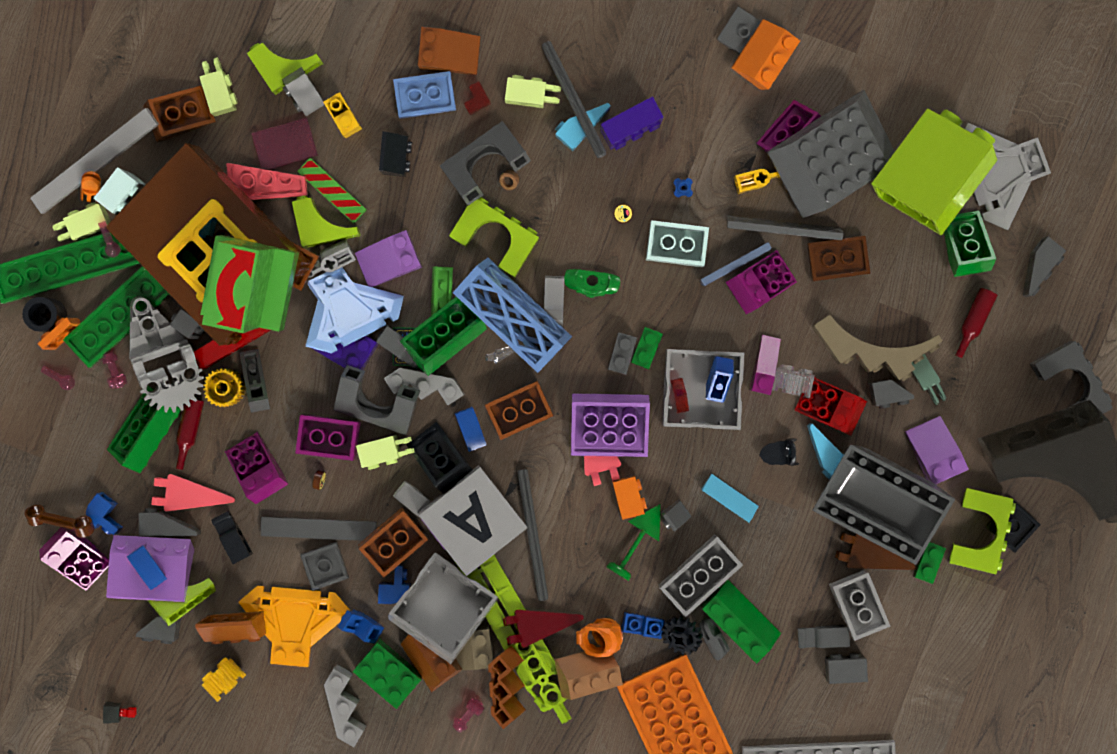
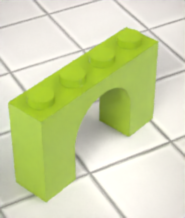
M480 197L467 206L449 237L467 248L476 231L482 225L495 222L505 226L511 235V245L498 267L511 276L516 277L539 240V237L536 236L538 232L530 227L527 229L520 226L521 222L514 217H511V219L505 217L503 210L496 206L494 209L489 207V202Z
M965 488L961 506L989 514L995 522L996 534L992 542L982 548H971L953 543L949 563L992 574H997V570L1001 571L1003 559H1000L1001 552H1005L1007 547V541L1004 539L1006 533H1009L1012 522H1009V517L1015 511L1016 503H1013L1014 499Z

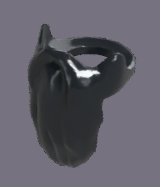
M788 438L785 441L767 444L761 449L759 456L763 462L769 465H799V463L795 462L796 448L794 442L797 439Z

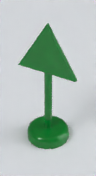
M661 504L644 512L645 514L636 516L628 521L640 529L641 532L620 566L614 562H609L606 566L609 570L627 581L630 580L631 573L625 570L624 567L645 533L659 541Z

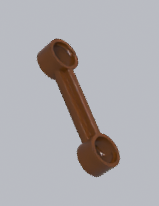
M32 505L24 513L30 526L46 523L72 529L76 536L80 538L90 536L95 530L92 519L89 516H80L76 519L45 512L42 505Z

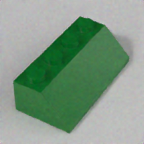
M456 296L401 339L400 343L416 365L429 376L487 330L486 324Z
M147 386V391L155 390L154 388ZM146 393L141 395L107 448L122 466L141 473L143 468L147 466L150 457L157 450L159 443L168 433L170 426L181 411L178 406H176L175 413L172 412L171 407H169L167 413L164 412V406L156 410L157 403L150 406L151 399H143L147 395Z
M728 579L700 605L710 618L756 664L772 649L781 635V632Z

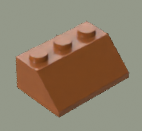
M264 611L207 615L195 624V628L203 641L211 642L212 644H220L223 641L238 643L247 639L249 642H256L266 634Z
M409 634L400 644L431 692L463 670L456 659L452 664L448 663Z

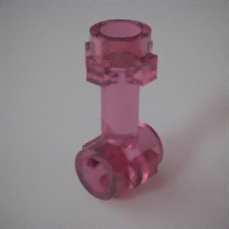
M114 352L103 355L102 362L108 365L111 377L107 379L109 387L111 389H118L127 384V379L123 373H118L115 364L118 358Z
M471 698L466 704L468 710L461 719L456 718L454 720L453 728L459 733L463 730L465 731L468 728L466 723L474 714L479 716L485 708L482 706L483 703L478 699Z

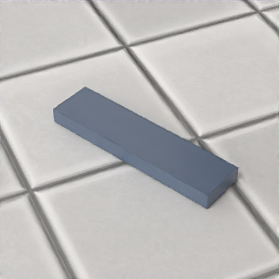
M768 242L699 281L702 286H706L771 250L772 247Z

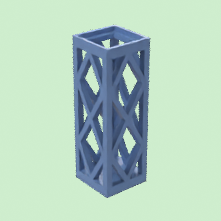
M489 258L479 263L453 292L537 373L572 337ZM501 284L507 285L508 290L504 288ZM476 288L482 289L484 296ZM489 291L498 294L500 304L492 302ZM505 299H506L510 304H512L513 307L507 306ZM481 305L486 307L488 311L482 310ZM509 312L516 313L517 318L510 317ZM513 323L519 324L521 331ZM525 326L534 328L537 338L528 336ZM542 334L546 336L550 341L544 340ZM518 340L522 341L525 346L519 345ZM534 343L539 344L541 350Z

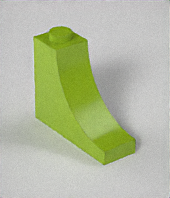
M264 43L253 45L247 53L275 95L283 91L282 87L285 84L282 79L301 67L306 74H309L323 64L317 54L300 60L279 57L272 53Z
M308 196L297 197V201L292 202L303 248L361 236L358 227L344 228L326 221L317 210L314 199L308 198Z
M208 578L201 583L187 587L185 602L147 601L165 623L170 626L213 594L216 589L213 582Z

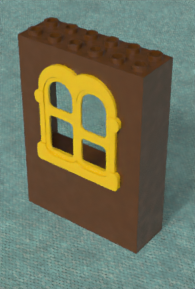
M186 143L117 214L106 228L219 346L232 343L235 345L242 339V333L202 325L204 315L200 314L205 287L199 282L198 278L210 266L213 249L199 236V231L212 218H216L234 238L299 252L293 286L296 283L295 279L299 275L302 277L308 272V266L311 262L199 146ZM190 241H194L206 254V258L192 272L177 259V254Z

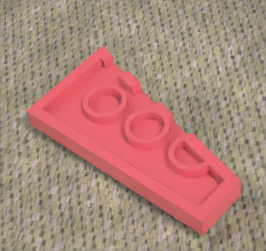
M226 163L228 177L250 200L308 196L306 176Z

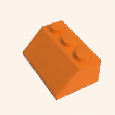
M762 19L731 68L760 90H769L800 40L786 29Z

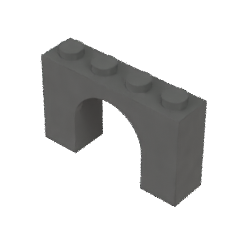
M503 121L493 126L488 132L479 136L474 142L462 148L457 154L440 165L468 206L484 195L472 178L473 167L480 158L489 154L501 155L515 172L531 162L526 151Z
M1069 341L1030 363L1038 380L1045 381L1065 369L1074 370L1082 378L1084 390L1081 398L1075 404L1058 413L1065 428L1070 431H1074L1113 409L1110 396L1101 387L1103 386L1102 381L1098 376L1094 375L1091 362L1085 359L1083 355L1084 350L1076 341Z
M347 365L340 378L333 410L406 435L412 423L420 390L402 384L393 405L387 407L377 406L368 401L362 392L365 371Z

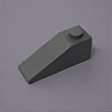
M259 349L239 352L251 413L270 409Z
M145 508V511L139 513V536H197L201 534L200 529L164 511H157V508Z

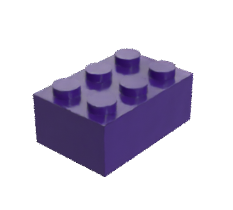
M651 97L601 123L600 131L610 150L613 148L619 150L626 146L625 143L630 139L636 141L643 137L642 134L647 130L653 132L660 128L664 117L654 98Z
M333 333L329 335L330 338L334 337L335 334ZM366 335L345 347L341 343L336 344L337 351L333 353L317 349L313 350L344 368L349 365L364 370L378 343Z

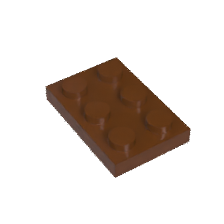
M866 236L807 244L812 282L871 274Z

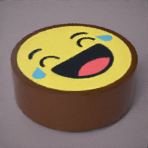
M626 204L618 205L613 213L614 219L621 224L628 223L633 216L631 207Z
M318 470L315 473L312 483L313 489L321 490L323 488L326 472Z

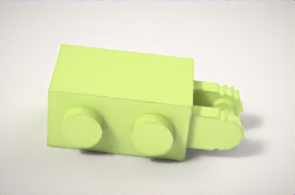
M217 57L213 59L216 72L211 73L207 61H204L202 66L205 75L199 76L210 113L213 116L237 110L235 104H238L235 93H232L230 89L232 85L229 74L226 75L222 70L221 63Z
M512 75V78L508 77L505 103L543 108L544 102L558 104L560 99L545 96V91L560 92L561 87L548 85L541 78L533 77L531 80H526L523 76Z
M94 202L86 205L84 210L69 212L68 216L63 218L64 221L53 225L54 231L61 230L64 227H67L68 232L57 237L58 241H64L69 238L80 241L106 230V226L111 221L105 207Z
M397 435L356 445L361 467H368V470L379 467V463L386 462V465L398 462V458L415 453L414 448L401 451L399 444H406L412 441L411 437L398 440Z

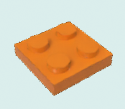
M61 318L55 323L56 327L51 332L47 331L41 336L42 340L38 345L43 350H56L64 342L63 339L81 321L78 318Z

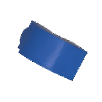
M104 492L97 493L87 506L86 516L92 519L95 529L101 525V529L105 533L115 535L121 531L123 526L108 515L118 503Z
M399 564L395 568L394 582L379 583L378 604L397 603L402 595L411 587V583H404L408 575V570L404 569V564Z
M355 609L353 611L347 610L337 626L342 631L354 633L362 641L373 644L376 643L385 628L373 618Z

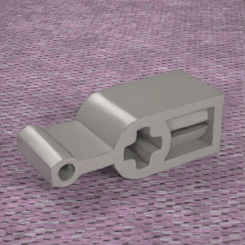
M344 239L323 249L308 278L313 277L314 274L322 270L333 272L355 261L354 252L347 240Z
M545 276L544 310L563 327L564 276Z

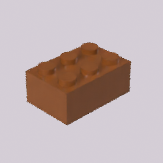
M538 381L485 404L500 440L554 416Z
M401 507L358 544V548L378 572L385 577L422 546L428 538Z

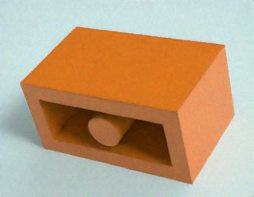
M630 476L612 481L622 520L645 514L644 509H647L645 498H641L639 491L642 490L640 479L636 480L635 476Z

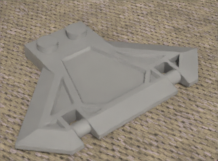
M967 123L965 130L972 133L975 128L979 127ZM988 132L995 139L993 146L997 162L974 191L978 206L985 205L987 212L982 214L983 219L1005 230H1009L1031 181L1051 174L1038 137L1018 145ZM995 200L998 205V208L994 209L992 201Z

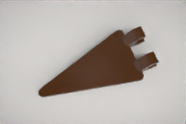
M844 532L841 534L840 540L851 543L852 546L849 554L836 551L835 558L846 562V567L916 569V565L856 533L854 536Z

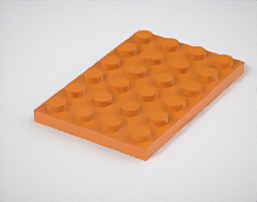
M686 653L623 682L621 686H617L648 754H733Z

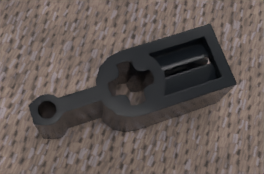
M230 511L211 520L232 564L253 554L242 531L233 520Z

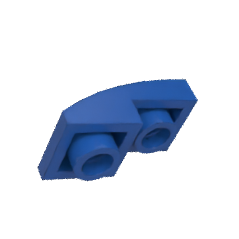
M473 407L455 413L467 450L470 452L486 446Z
M144 545L127 556L150 590L167 580L166 575L156 564L154 558Z
M624 612L621 630L625 633L661 639L663 632L661 629L665 620Z

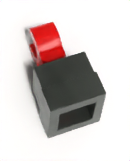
M106 702L103 706V724L119 723L121 716L134 718L137 715V707L121 709V703Z

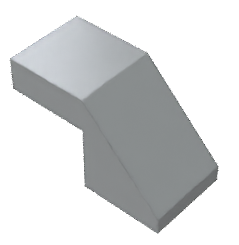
M406 481L401 484L393 495L394 498L417 516H419V511L432 502Z

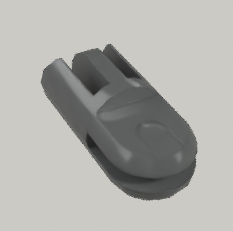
M706 618L701 620L699 623L700 633L703 634L707 647L715 660L722 659L730 650L726 640L712 619Z

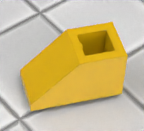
M340 92L323 102L345 138L362 129Z

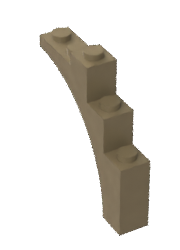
M828 315L812 326L837 364L843 362L846 365L854 359L852 355H855L867 373L870 371L875 373L883 368L882 363H884L896 381L900 379L905 381L912 376L911 372L915 370L911 362L914 364L924 359L923 354L928 351L930 354L940 348L938 344L943 341L939 335H936L923 343L911 347L886 348L871 345L855 338L846 332L831 315Z

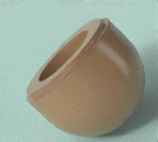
M506 170L499 178L500 185L506 190L515 189L519 183L518 174L513 170ZM505 177L511 178L513 180V184L507 185L505 183Z

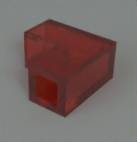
M479 81L469 86L474 98L465 102L464 105L469 114L472 115L490 105L491 102Z
M683 378L671 380L677 413L689 411Z

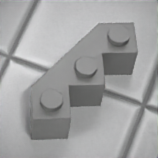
M398 368L384 378L394 394L398 393L402 384L406 386L411 385L413 388L420 390L419 398L421 400L438 390L446 404L450 405L465 395L455 378L435 374L427 376L424 372L406 368Z
M337 664L326 680L324 688L337 738L355 747L366 725L351 717L360 699L344 691L353 673Z

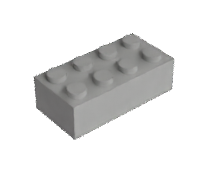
M714 534L658 586L686 617L740 569L743 564Z

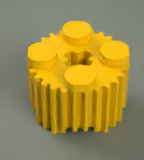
M217 369L216 371H211L212 373L205 377L206 380L204 382L206 384L203 385L205 386L203 390L206 391L204 393L206 394L205 398H208V402L211 401L210 404H215V406L219 407L233 406L240 402V399L243 398L242 395H245V381H242L244 378L240 377L241 374H238L233 369ZM222 384L227 385V391H222Z
M225 657L217 664L218 669L214 673L210 671L202 678L204 682L202 686L217 702L221 700L220 695L223 692L228 694L238 684L237 679L239 677L243 679L246 676L243 670L231 658L228 660Z

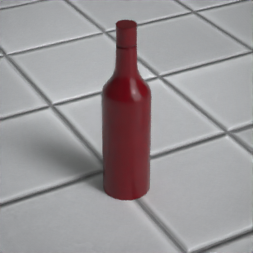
M985 288L979 289L962 325V341L955 356L962 359L970 342L980 335L998 295Z
M190 399V407L184 403V410L182 411L176 437L179 447L176 469H184L187 453L195 445L204 400L197 399L195 402Z

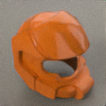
M610 618L597 619L594 623L587 624L580 631L576 632V643L580 645L587 655L594 657L611 656L620 650L623 641V632L620 625ZM589 631H592V636L601 647L590 644L588 640Z

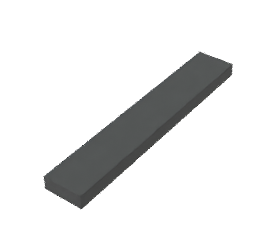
M727 215L726 220L727 227L732 229L842 240L844 234L840 227Z
M261 517V536L363 541L377 527V521Z

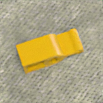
M758 169L735 175L733 178L737 194L763 188L770 182V179L780 178L778 172L769 173L765 169ZM759 174L761 177H765V180L762 181V183L760 180L757 181L756 179L759 176Z

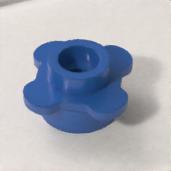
M690 178L686 180L675 179L674 195L678 198L680 196L691 197L693 194L691 190L693 181Z

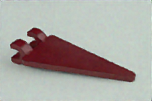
M516 610L514 612L515 616H507L503 619L504 627L516 624L518 635L506 638L507 645L520 643L521 647L525 648L582 621L584 616L580 614Z

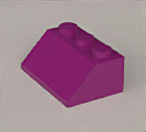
M793 100L758 140L757 145L767 153L776 145L820 118L821 115Z

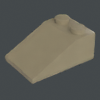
M490 625L478 627L455 658L463 670L486 669L494 660Z

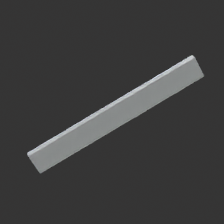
M148 108L143 109L33 195L31 200L39 212L45 214L81 186V179L85 172H99L157 127L159 123Z
M894 740L742 746V754H896Z

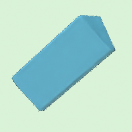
M713 474L709 476L701 488L703 492L747 522L752 520L759 507Z

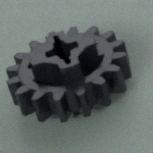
M682 615L678 619L673 616L671 620L667 619L661 629L663 631L661 637L665 638L663 643L669 644L668 649L674 648V653L681 651V654L684 655L687 651L691 655L693 651L696 652L703 641L701 640L703 634L699 633L701 628L695 627V621L689 622V617L684 620Z

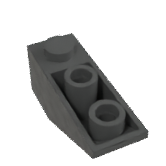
M1048 236L1042 238L1030 253L1023 292L1024 297L1035 296L1041 288L1039 285L1042 281H1046L1052 275V268L1055 265H1059L1064 259L1063 254L1066 250Z

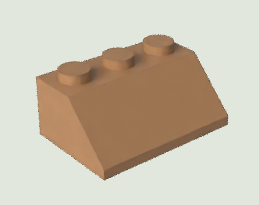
M583 651L554 659L563 698L573 700L623 685L620 668L613 654L608 657H594L587 655Z

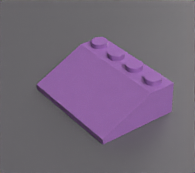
M572 394L571 455L648 457L649 395Z
M114 535L109 556L106 597L185 602L194 555L191 539ZM142 545L145 546L167 577V580L152 590L148 588L127 558L129 554Z

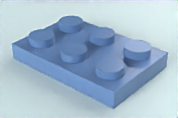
M450 71L393 79L399 119L456 111Z

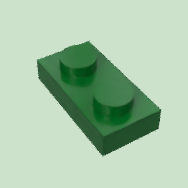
M645 327L631 363L649 370L663 334Z
M929 542L920 557L913 577L933 584L946 548Z

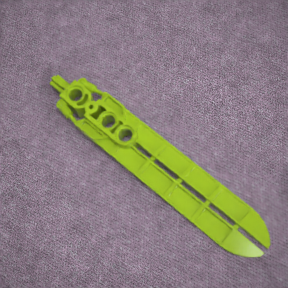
M495 555L481 564L480 569L476 568L466 576L491 592L481 574L484 571L496 592L494 595L498 596L509 616H515L514 612L516 610H526ZM455 562V564H456L457 568L459 569V571H460L463 575H465L464 572L460 569V567H459V566L457 565V563ZM496 601L486 615V619L503 649L506 650L512 646L524 660L515 670L525 685L526 690L535 699L534 702L542 712L553 708L562 724L568 722L572 717L563 703L566 701V698L561 696L560 687L557 682L549 679V676L557 675L555 660L543 639L529 645L527 650H521L518 644L508 646L506 638L516 634L511 625L504 627L503 619L506 616ZM530 658H537L539 664L536 667H531L528 664ZM537 683L541 686L540 696L538 697L532 690L533 686ZM554 691L558 694L556 700H550L547 694Z

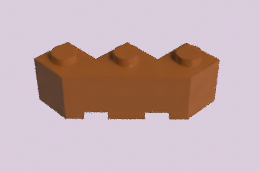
M512 646L502 652L488 665L489 672L491 673V681L489 682L490 697H492L493 703L491 715L502 729L526 711L514 696L525 685L513 671L524 660Z

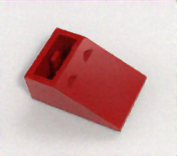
M810 376L795 411L851 436L867 401Z

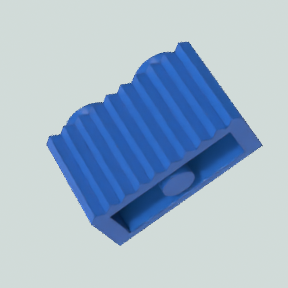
M719 356L714 357L706 383L707 400L721 403L725 401L734 375V360Z

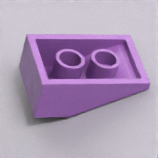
M407 230L385 238L355 253L369 287H375L422 268Z
M941 416L905 431L924 476L930 482L938 484L969 470L960 449Z

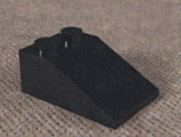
M437 422L407 444L408 448H414L415 453H412L433 485L443 494L473 470Z

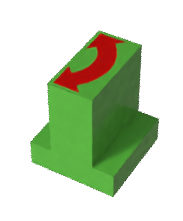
M216 235L200 314L204 315L202 325L239 333H246L259 327L278 332L284 330L299 252Z

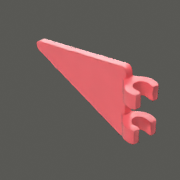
M584 456L585 475H591L594 486L601 484L598 473L606 470L610 471L612 481L620 479L617 467L621 466V462L617 456Z
M169 474L167 478H154V486L166 487L165 497H152L151 505L164 506V511L166 512L228 504L235 501V498L174 474Z

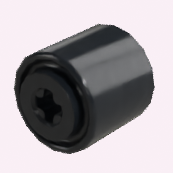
M45 297L30 299L25 304L22 313L24 323L28 328L39 332H51L56 327L55 323L67 316L66 309L60 301ZM48 310L51 313L50 320L49 318H45V314L48 313Z

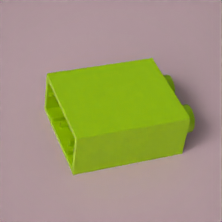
M927 108L871 184L878 198L939 235H942L997 162L993 146L995 139L981 128H975L971 133L960 127L963 123L962 120L948 110H943L939 115Z

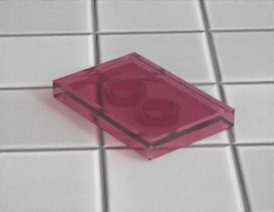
M308 118L251 133L261 169L269 170L318 156Z

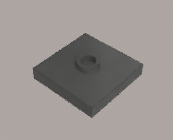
M737 7L717 38V41L740 55L761 21L742 8Z
M337 542L300 554L312 591L350 578Z

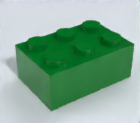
M381 639L377 641L353 670L355 675L395 709L401 705L422 680L417 669Z

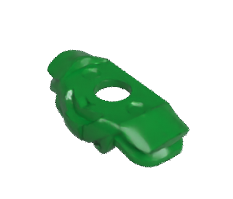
M570 269L566 271L564 277L565 285L569 289L576 290L577 293H581L589 298L614 294L620 287V277L609 273ZM591 275L596 276L598 279V283L595 286H590L587 283V278Z

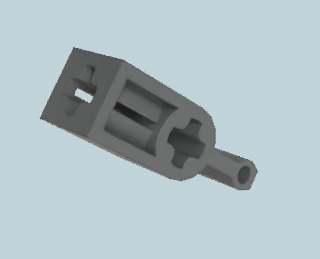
M386 325L375 341L417 370L418 366L400 343V340L404 337Z
M846 624L797 628L799 648L850 647L849 629Z

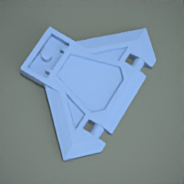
M343 267L333 272H326L308 281L307 285L318 301L306 347L333 353L337 351L336 344L341 343L345 347L386 326L385 319L390 318L392 322L399 319L404 296L354 283ZM333 333H334V334H335V336H334V337H332V338H330V336H329V335H331V334H333Z

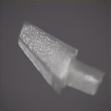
M511 347L498 349L494 353L486 354L485 359L486 361H494L495 364H498L513 354L514 350Z

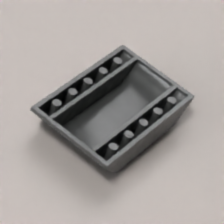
M865 90L855 94L767 151L802 218L829 209L875 179L895 152Z
M850 444L812 511L916 565L955 501V498L936 484L865 447Z

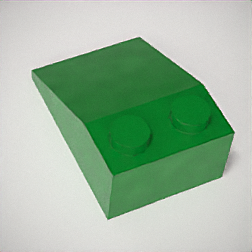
M980 211L957 214L944 231L948 260L954 277L992 271L996 256Z

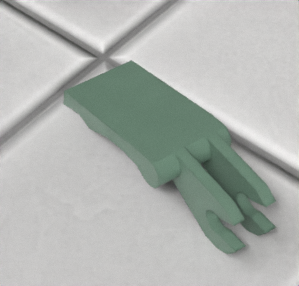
M923 354L924 359L916 364L911 362L915 368L912 373L916 377L923 391L928 390L931 399L937 405L939 400L932 386L935 385L943 401L947 398L939 384L941 381L926 355Z

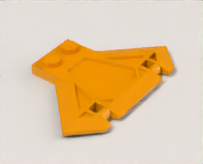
M261 585L256 586L238 602L246 612L264 611L265 636L272 643L270 664L309 667L311 646L339 624L347 610L351 611L336 592H329L328 597H321V591L272 587L271 592H264V586ZM264 599L270 600V604H263ZM320 605H327V609H320Z

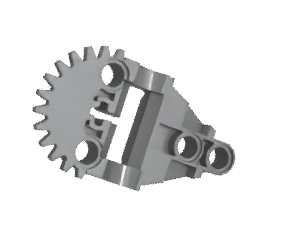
M138 296L133 298L130 303L129 359L138 383L142 388L140 393L147 394L143 398L144 400L151 399L150 406L157 403L156 410L164 406V412L167 413L169 407H171L172 412L175 413L176 406H178L183 411L184 403L190 407V399L195 402L197 401L194 394L201 395L197 388L203 387V384L198 382L204 379V376H199L202 369L198 368L194 352L187 339L170 326L171 323L147 299ZM142 300L145 302V308L138 311L135 305L138 301ZM145 319H151L152 325L148 329L142 326ZM177 350L180 351L182 360L166 365L169 375L174 378L171 384L166 382L168 376L163 367L146 373L143 365L144 362ZM188 368H192L193 375L189 378H186L184 376V371ZM150 382L156 383V388L153 391H147L146 387Z

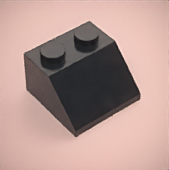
M382 131L379 171L383 175L406 177V173H410L411 161H408V153H412V142H409L408 136Z

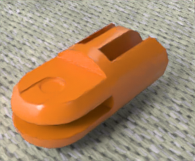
M87 171L81 179L80 199L83 201L86 194L87 202L91 203L92 197L96 196L101 189V178L99 174Z

